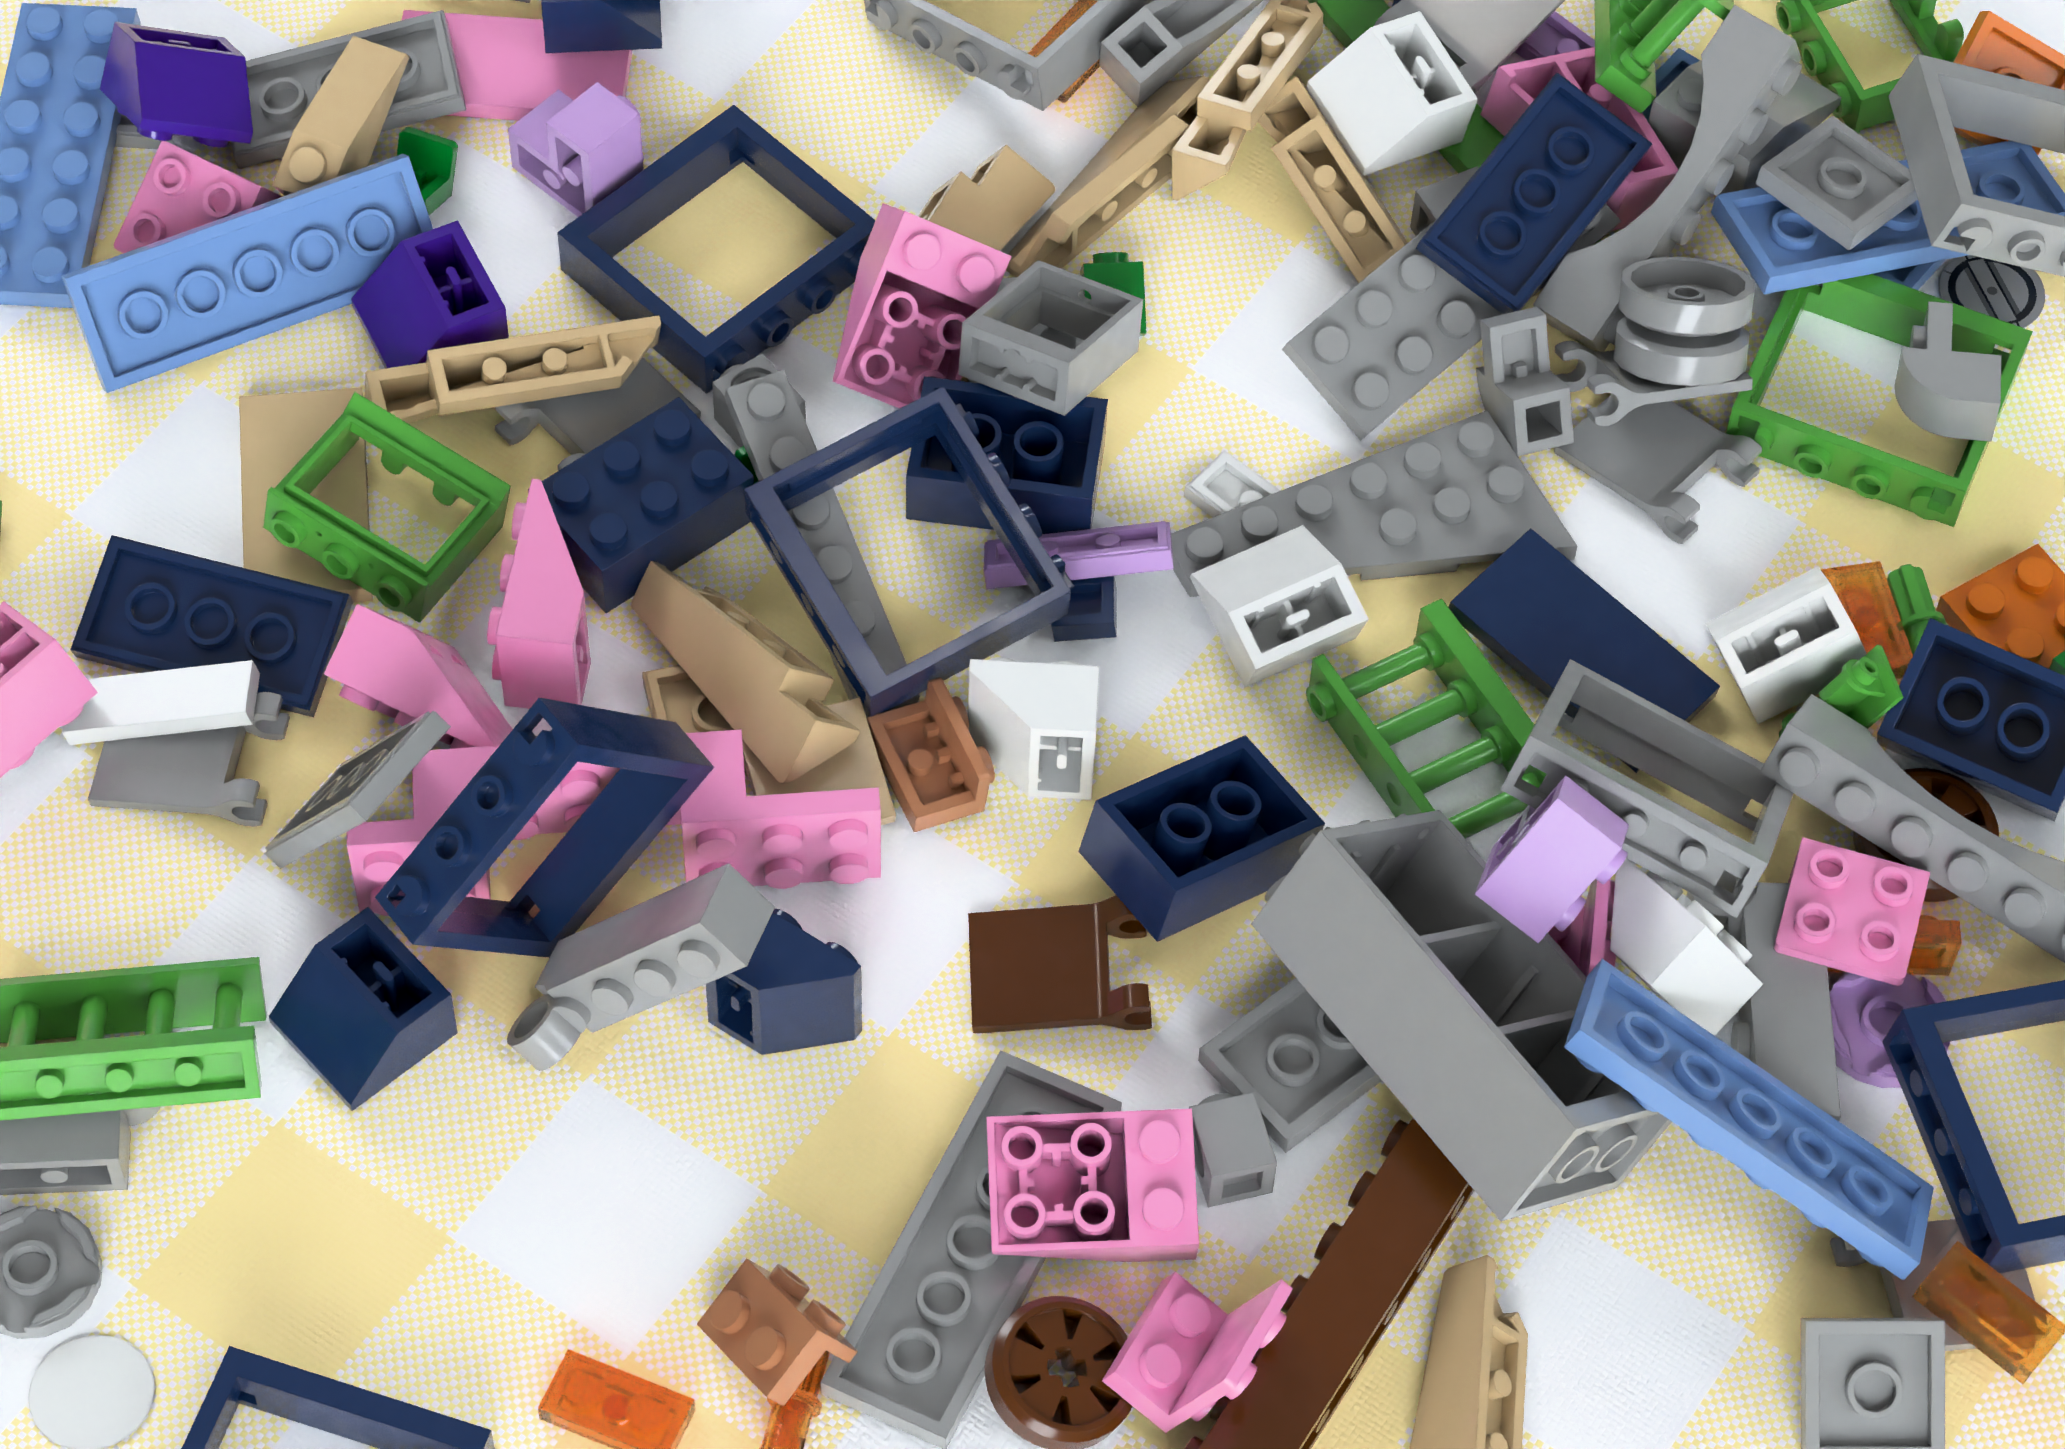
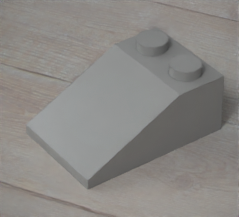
M1702 60L1688 66L1652 103L1648 123L1678 169L1691 147L1700 118L1704 84ZM1800 73L1791 90L1784 96L1777 94L1765 112L1768 114V121L1759 138L1751 146L1744 143L1732 161L1735 165L1734 172L1720 194L1759 187L1755 183L1761 166L1820 125L1840 105L1842 97Z

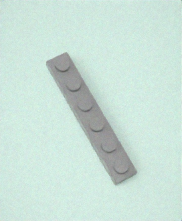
M784 370L726 388L725 401L758 481L818 451ZM834 488L788 511V514L886 675L907 665ZM831 656L848 699L857 698ZM920 694L888 711L919 702Z

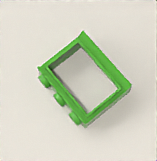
M1780 0L1776 5V16L1779 26L1785 34H1791L1801 50V57L1806 71L1811 76H1817L1822 86L1842 97L1840 105L1832 112L1836 118H1842L1845 124L1858 134L1860 130L1894 120L1888 96L1900 78L1864 90L1817 14L1857 0ZM1890 0L1925 56L1954 62L1964 39L1963 27L1958 19L1938 24L1933 16L1937 0Z
M354 392L343 414L275 488L271 487L268 490L263 528L271 532L283 545L297 548L322 563L334 576L343 580H350L370 592L388 609L402 612L420 623L503 527L511 485L357 392ZM359 437L382 450V465L390 473L399 475L409 466L434 481L433 495L443 505L451 506L460 497L475 506L472 512L426 564H423L310 495L356 444Z

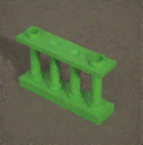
M1594 0L1595 82L1641 114L1656 98L1655 60L1704 8H1707L1724 21L1734 6V0Z
M1442 598L1420 608L1413 645L1343 678L1339 676L1324 654L1312 660L1309 687L1306 689L1307 701L1312 712L1321 722L1328 721L1395 817L1404 813L1406 815L1435 811L1425 797V793L1492 761L1497 765L1502 764L1509 773L1534 726L1529 716ZM1422 668L1428 671L1434 670L1447 687L1446 692L1377 725L1373 724L1356 700ZM1457 714L1463 718L1468 716L1481 734V739L1408 773L1390 748V746ZM1529 765L1521 779L1539 788L1546 773ZM1502 792L1448 818V820L1467 839L1524 811L1528 804L1506 792Z
M260 957L0 979V1044L8 1043L7 1047H0V1121L261 1098L262 1080L254 1025L240 1026V1023L266 1021L267 1018ZM213 1025L212 1029L172 1032V1029ZM145 1031L144 1035L104 1038L105 1034ZM76 1037V1041L36 1044V1040Z

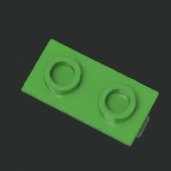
M1876 645L1859 660L1850 659L1842 667V672L1818 693L1819 699L1867 729L1904 698L1882 645ZM1790 713L1782 720L1779 738L1796 713Z

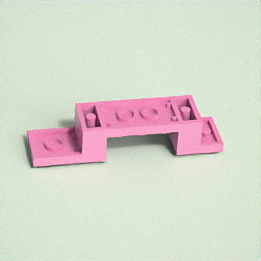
M742 730L686 733L714 766L712 771L666 824H682L686 882L728 863L753 886L768 885L778 889L791 888L800 883L820 881L854 884L866 878L881 877V808L879 787L746 796ZM499 746L430 750L412 770L413 819L364 822L346 832L347 850L359 912L369 907L378 915L389 916L375 896ZM577 762L513 840L528 839L536 834L568 832L620 768ZM490 868L466 897L491 899Z

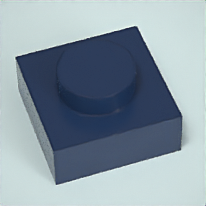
M1115 576L1071 580L1074 588L1071 589L1069 613L1051 623L1054 642L1117 637V587Z

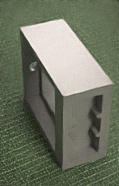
M1037 260L962 322L958 375L1065 416L1138 352L1144 299ZM1083 290L1090 293L1091 299L1084 296ZM1040 323L1084 341L1075 349H1071L1029 333V331Z

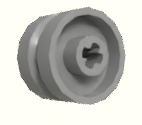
M1659 257L1634 262L1622 271L1618 308L1625 317L1617 323L1614 360L1623 370L1639 378L1663 384L1703 386L1735 380L1746 372L1750 333L1743 326L1752 319L1755 281L1746 272L1733 266L1701 258Z

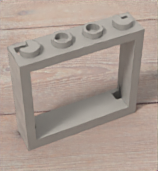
M864 0L867 20L871 21L879 29L888 30L915 44L921 51L928 54L932 53L957 66L965 74L972 77L976 76L1003 90L1009 97L1022 100L1044 111L1100 59L1101 42L1143 6L1155 0H1098L1037 57L1010 45L925 0Z
M1917 54L1888 97L1931 246L2065 277V216L1974 195L1954 127L2065 154V90ZM1954 227H1957L1960 237L1949 235Z
M1571 659L1544 705L1500 789L1537 809L1566 775L1629 824L1622 849L1628 852L1627 859L1736 918L1769 864L1794 794L1759 772L1764 763ZM1570 701L1580 706L1574 718L1564 713ZM1557 726L1566 729L1752 830L1753 834L1750 842L1743 840L1553 737ZM1529 765L1546 773L1539 788L1521 779ZM1751 799L1763 805L1758 818L1744 811ZM1724 870L1738 877L1732 893L1716 885Z

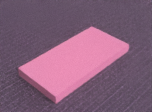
M404 10L402 20L432 12ZM445 13L466 105L465 111L446 116L519 121L558 89L572 100H575L596 82L600 83L614 95L626 97L633 50L545 53L542 19Z

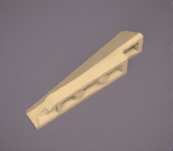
M1270 0L1198 95L1197 117L1172 149L1173 200L1178 201L1226 175L1229 171L1246 130L1251 131L1323 33L1324 14L1317 2L1309 3L1308 0Z
M1203 75L1169 81L1139 105L1008 253L1012 257L1006 271L1014 277H1018L1037 260L1062 269L1171 179L1172 149L1197 117V97L1210 79Z
M1297 76L1283 86L1258 122L1277 142V144L1271 147L1353 276L1360 283L1408 242L1367 177L1362 176L1310 96L1306 86Z
M1005 145L979 164L971 178L960 171L935 190L918 217L1000 251L1055 193V186L1008 145Z
M660 316L427 350L426 363L366 371L364 397L406 423H410L436 414L441 416L620 388L649 348L655 347L658 344L661 328Z
M650 561L632 599V609L734 730H742V740L779 783L785 784L794 781L856 742L861 731L819 702L824 701L834 681L831 676L727 596L707 586L702 591L691 588L669 571L666 566Z
M1489 1255L1452 1266L1443 1274L1410 1449H1522L1528 1333L1518 1312H1502L1494 1294L1495 1272L1498 1266L1494 1258Z

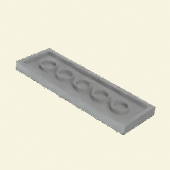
M1605 204L1566 254L1595 245L1612 231L1621 220ZM1435 221L1295 335L1282 348V351L1360 441L1482 340L1480 320L1503 315L1416 249L1419 241ZM1562 260L1558 263V265L1554 268V270L1550 273V275L1546 278V280L1542 283V285L1538 288L1534 295L1545 287V285L1547 284L1551 276L1554 274Z
M1000 1050L845 1336V1339L858 1351L850 1363L834 1356L820 1382L821 1394L937 1447L947 1449L985 1376L986 1354L994 1335L1010 1315L1021 1307L1046 1257L992 1254L986 1117L1121 1111L1122 1102Z

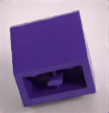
M114 22L100 90L117 106V111L126 116L137 127L138 133L145 137L162 141L172 140L173 134L192 136L195 141L217 148L227 147L228 141L251 144L253 127L246 58L225 37Z
M458 220L402 240L351 298L352 307L385 369L426 363L427 350L509 338L506 307Z

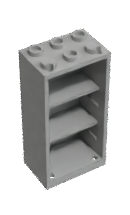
M1441 810L1406 815L1404 813L1395 818L1377 821L1363 820L1354 825L1336 828L1326 827L1324 830H1320L1316 836L1312 833L1307 837L1299 849L1301 857L1287 875L1277 880L1265 894V901L1267 903L1251 925L1500 1222L1618 1188L1672 1121L1659 1112H1652L1642 1107L1633 1098L1631 1093L1602 1073H1595L1585 1068L1573 1053L1564 1048L1586 976L1548 933L1537 943L1475 895L1486 862Z

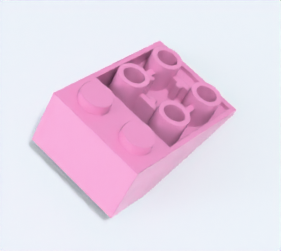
M883 203L859 261L833 382L900 409L921 397L924 376L961 381L962 376L958 375L962 322L996 295L1012 256Z
M532 479L526 503L517 502L513 513L512 539L517 540L514 555L505 554L501 564L499 585L500 591L505 592L502 607L493 606L489 616L487 641L490 645H496L492 662V678L502 682L505 706L530 709L538 698L582 705L591 665L584 590L543 483L539 479Z
M356 604L324 672V675L344 684L339 694L341 697L371 711L376 710L395 719L394 722L401 726L408 724L428 711L430 713L435 711L451 726L439 740L451 745L450 749L499 746L513 728L455 647L398 620Z
M1192 1108L986 1117L992 1254L1114 1262L1196 1260L1199 1248Z

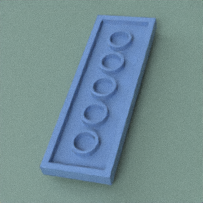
M40 3L21 4L0 96V305L73 308L61 276L90 266L117 139L116 130L122 115L117 111V106L100 90V84L114 22L141 25L137 8Z
M2004 141L1961 149L1974 195L2065 216V193L2030 145ZM1907 160L1898 161L1909 169ZM1761 187L1718 194L1711 209V214L1764 295L1968 255L1931 246L1918 200L1851 250H1847L1838 242L1828 237L1824 232L1782 204ZM1954 227L1949 235L1960 237L1957 227Z
M400 154L64 274L61 277L102 389L109 393L352 304L351 298L402 240L432 230L433 227L410 158L405 154Z
M1601 959L1586 978L1564 1048L1573 1053L1585 1068L1595 1073H1602L1631 1093L1633 1098L1642 1107L1652 1112H1659L1685 1130L1700 1147L1717 1152L1739 1167L1754 1184L1763 1189L1774 1191L1800 1209L1804 1217L1812 1224L1820 1228L1829 1229L1854 1246L1866 1261L1875 1266L1884 1267L1904 1280L1920 1264L1934 1187L1610 963Z

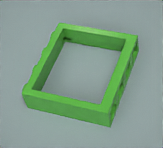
M1874 274L1823 283V286L1812 285L1785 291L1748 372V375L1753 378L1752 390L1739 392L1732 407L1726 434L1747 436L1756 441L1762 447V453L1757 457L1761 456L1796 469L1808 477L1821 478L1851 489L1865 498L1878 499L1913 512L1923 519L1935 520L1954 527L1990 442L1969 440L1954 477L1760 406L1803 310L1905 347H1910L1913 325L1924 326L1928 301L1952 303ZM1953 303L1952 351L2002 355L2001 404L1996 421L1997 425L2020 370L2033 331ZM1996 344L2012 351L2009 354L1994 347Z

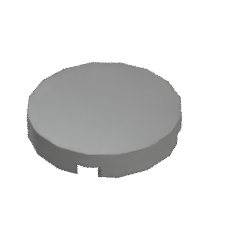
M37 1205L18 1206L0 1214V1334L16 1339L47 1337L70 1327L90 1309L101 1286L102 1259L90 1229L71 1212L55 1208L56 1212L48 1209L38 1210Z

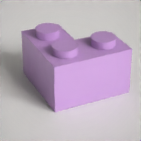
M598 82L575 100H572L558 89L508 128L512 167L579 217L644 170L640 113L626 97L614 95Z
M1565 775L1537 809L1528 805L1493 845L1475 895L1539 943L1553 926L1562 932L1573 922L1586 903V900L1581 896L1594 879L1598 880L1601 884H1605L1617 872L1628 855V852L1622 849L1629 824Z

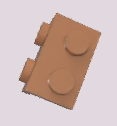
M941 677L928 681L924 701L866 717L883 772L913 832L985 811L989 785L995 779L993 763L984 746L977 747L969 732V719L962 700L958 696L951 697Z
M746 1258L698 1321L697 1325L767 1398L784 1406L825 1351L850 1363L858 1351L840 1334L846 1324L838 1315L822 1303L814 1299L809 1303L804 1298L810 1288L803 1280L780 1264H777L772 1272Z

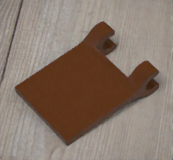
M1117 895L1093 904L968 913L973 1033L1089 1025H1107L1124 1030H1147L1152 1028L1148 984H1127L1111 991L1108 935L1122 939L1143 938L1147 936L1144 926Z

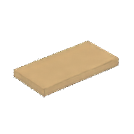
M362 387L239 396L243 568L350 595L353 602L373 601V594L350 580H343L334 576L322 563L297 548L283 545L271 532L263 528L268 490L271 487L275 488L343 414L354 392L363 396ZM359 437L356 444L310 495L370 531L366 440Z

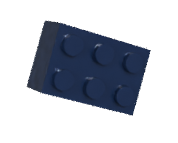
M924 376L921 397L944 386L955 405L960 403L965 412H971L979 434L975 436L986 455L994 452L1000 458L1010 479V486L1007 489L1018 506L1026 503L1031 508L1040 524L1042 534L1092 529L1105 447L1108 399L1085 397L1063 416L981 383ZM936 435L911 447L906 474V519L994 530Z
M677 397L544 479L542 483L582 588L605 613H608L635 595L650 561L662 564L669 571L673 572L750 523L745 513L744 489L754 484V476L684 401Z
M1930 618L1899 685L1904 698L1886 713L1877 732V742L1882 747L1930 768L1953 774L1978 789L2055 822L2065 800V676Z
M1244 735L1096 800L1078 852L1158 942L1268 891L1277 880L1290 872L1301 857L1299 849L1302 843L1312 833L1316 836L1320 830H1323L1325 822L1251 740Z

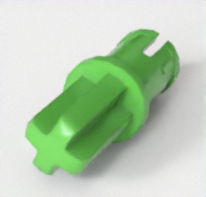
M1905 564L1888 574L1887 583L1899 618L1896 633L1898 638L1906 641L1912 659L1929 619L1932 618L1943 624H1946L1944 615L1935 610L1923 570L1920 567Z

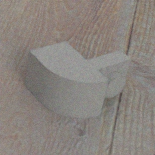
M1928 301L1924 326L1913 325L1910 347H1902L1894 384L1897 402L1912 422L1930 433L1948 438L1992 442L2001 404L2002 355L1952 351L1953 303Z
M1532 307L1480 320L1484 366L1476 368V376L1481 400L1485 411L1489 412L1516 455L1519 457L1574 443L1570 386L1550 371L1546 314L1538 307Z

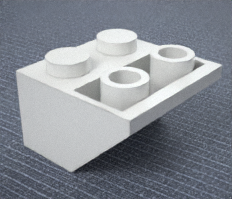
M1420 11L1370 27L1309 79L1306 85L1310 96L1362 176L1462 142L1478 101L1477 96Z
M1303 525L1192 573L1190 576L1244 688L1356 639L1369 620L1342 564Z
M1819 567L1705 623L1757 724L1806 701L1811 694L1814 696L1818 695L1825 686L1842 672V667L1850 659L1859 660L1866 655V651L1853 623L1831 583Z
M995 657L989 660L970 659L968 693L969 732L976 746H984L991 757L992 763L1027 797L1092 800L1099 666L1081 665L1073 661H1058L1055 663L1017 662L1006 657Z
M1626 858L1615 876L1610 950L1659 998L1715 1036L1763 985L1745 966L1753 955L1724 930V926L1695 899L1691 901L1684 894L1680 897L1684 891L1679 886L1651 871L1645 874L1632 861Z

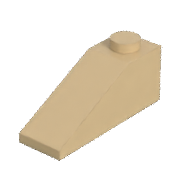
M352 36L293 130L272 186L286 196L367 167L408 63L409 56L406 53Z

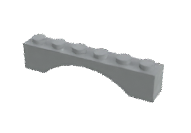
M1155 0L1143 6L1101 42L1099 66L1138 107L1263 0Z
M1736 5L1733 6L1701 54L1704 84L1700 118L1691 147L1674 179L1656 201L1625 228L1595 245L1566 254L1533 303L1534 307H1538L1546 314L1547 324L1588 349L1604 352L1610 343L1615 345L1617 323L1625 317L1618 308L1622 271L1634 262L1668 257L1677 243L1683 246L1690 240L1701 220V214L1698 211L1711 193L1717 196L1726 187L1735 168L1732 161L1744 143L1751 146L1759 138L1768 121V114L1765 112L1777 94L1784 96L1791 90L1801 73L1802 64L1799 63L1801 56L1796 40Z
M1811 694L1789 721L1759 772L1907 865L1930 872L1929 878L2065 963V862L2023 848L1964 818L1931 795L1906 774L1882 749L1866 727Z

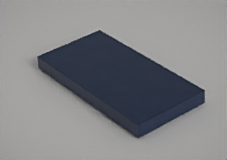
M1556 73L1422 237L1416 249L1500 313L1507 314L1522 310L1645 156L1652 143L1559 73Z
M1531 528L1449 604V609L1467 631L1547 698L1551 695L1570 659L1688 723L1716 697L1720 688L1719 684ZM1570 701L1564 713L1574 718L1580 706ZM1621 760V761H1622L1623 763H1625L1629 768H1631L1635 773H1637V772L1639 771L1638 768H1636V767H1634V766H1632V765L1626 763L1625 761Z
M111 535L70 650L77 658L136 673L253 660L260 673L257 693L271 692L279 694L283 699L280 709L314 718L328 676L324 675V672L343 634L353 600L346 593Z

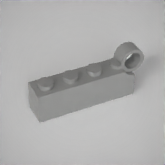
M728 863L559 940L535 985V988L543 996L532 1002L516 1019L507 1036L508 1045L536 1070L543 1071L559 1062L571 1050L580 1034L586 1028L594 1033L747 967L775 906Z
M1724 870L1716 885L1732 893L1738 877ZM1758 882L1737 918L1687 891L1686 897L1691 901L1695 899L1724 926V930L1753 955L1745 966L1763 983L1739 1010V1021H1734L1732 1026L1731 1048L1837 1121H1840L1841 1110L1827 966L1780 954L1774 950V943L1790 883Z
M161 1107L0 1121V1195L128 1190L131 1141L129 1126L139 1125L150 1120Z

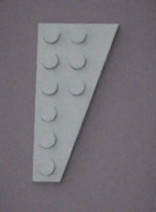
M1487 410L1171 533L1173 571L1189 597L1199 596L1190 578L1192 573L1302 525L1342 564L1347 575L1360 574L1361 581L1456 572L1460 564L1495 561L1530 528L1569 560H1575L1578 547Z

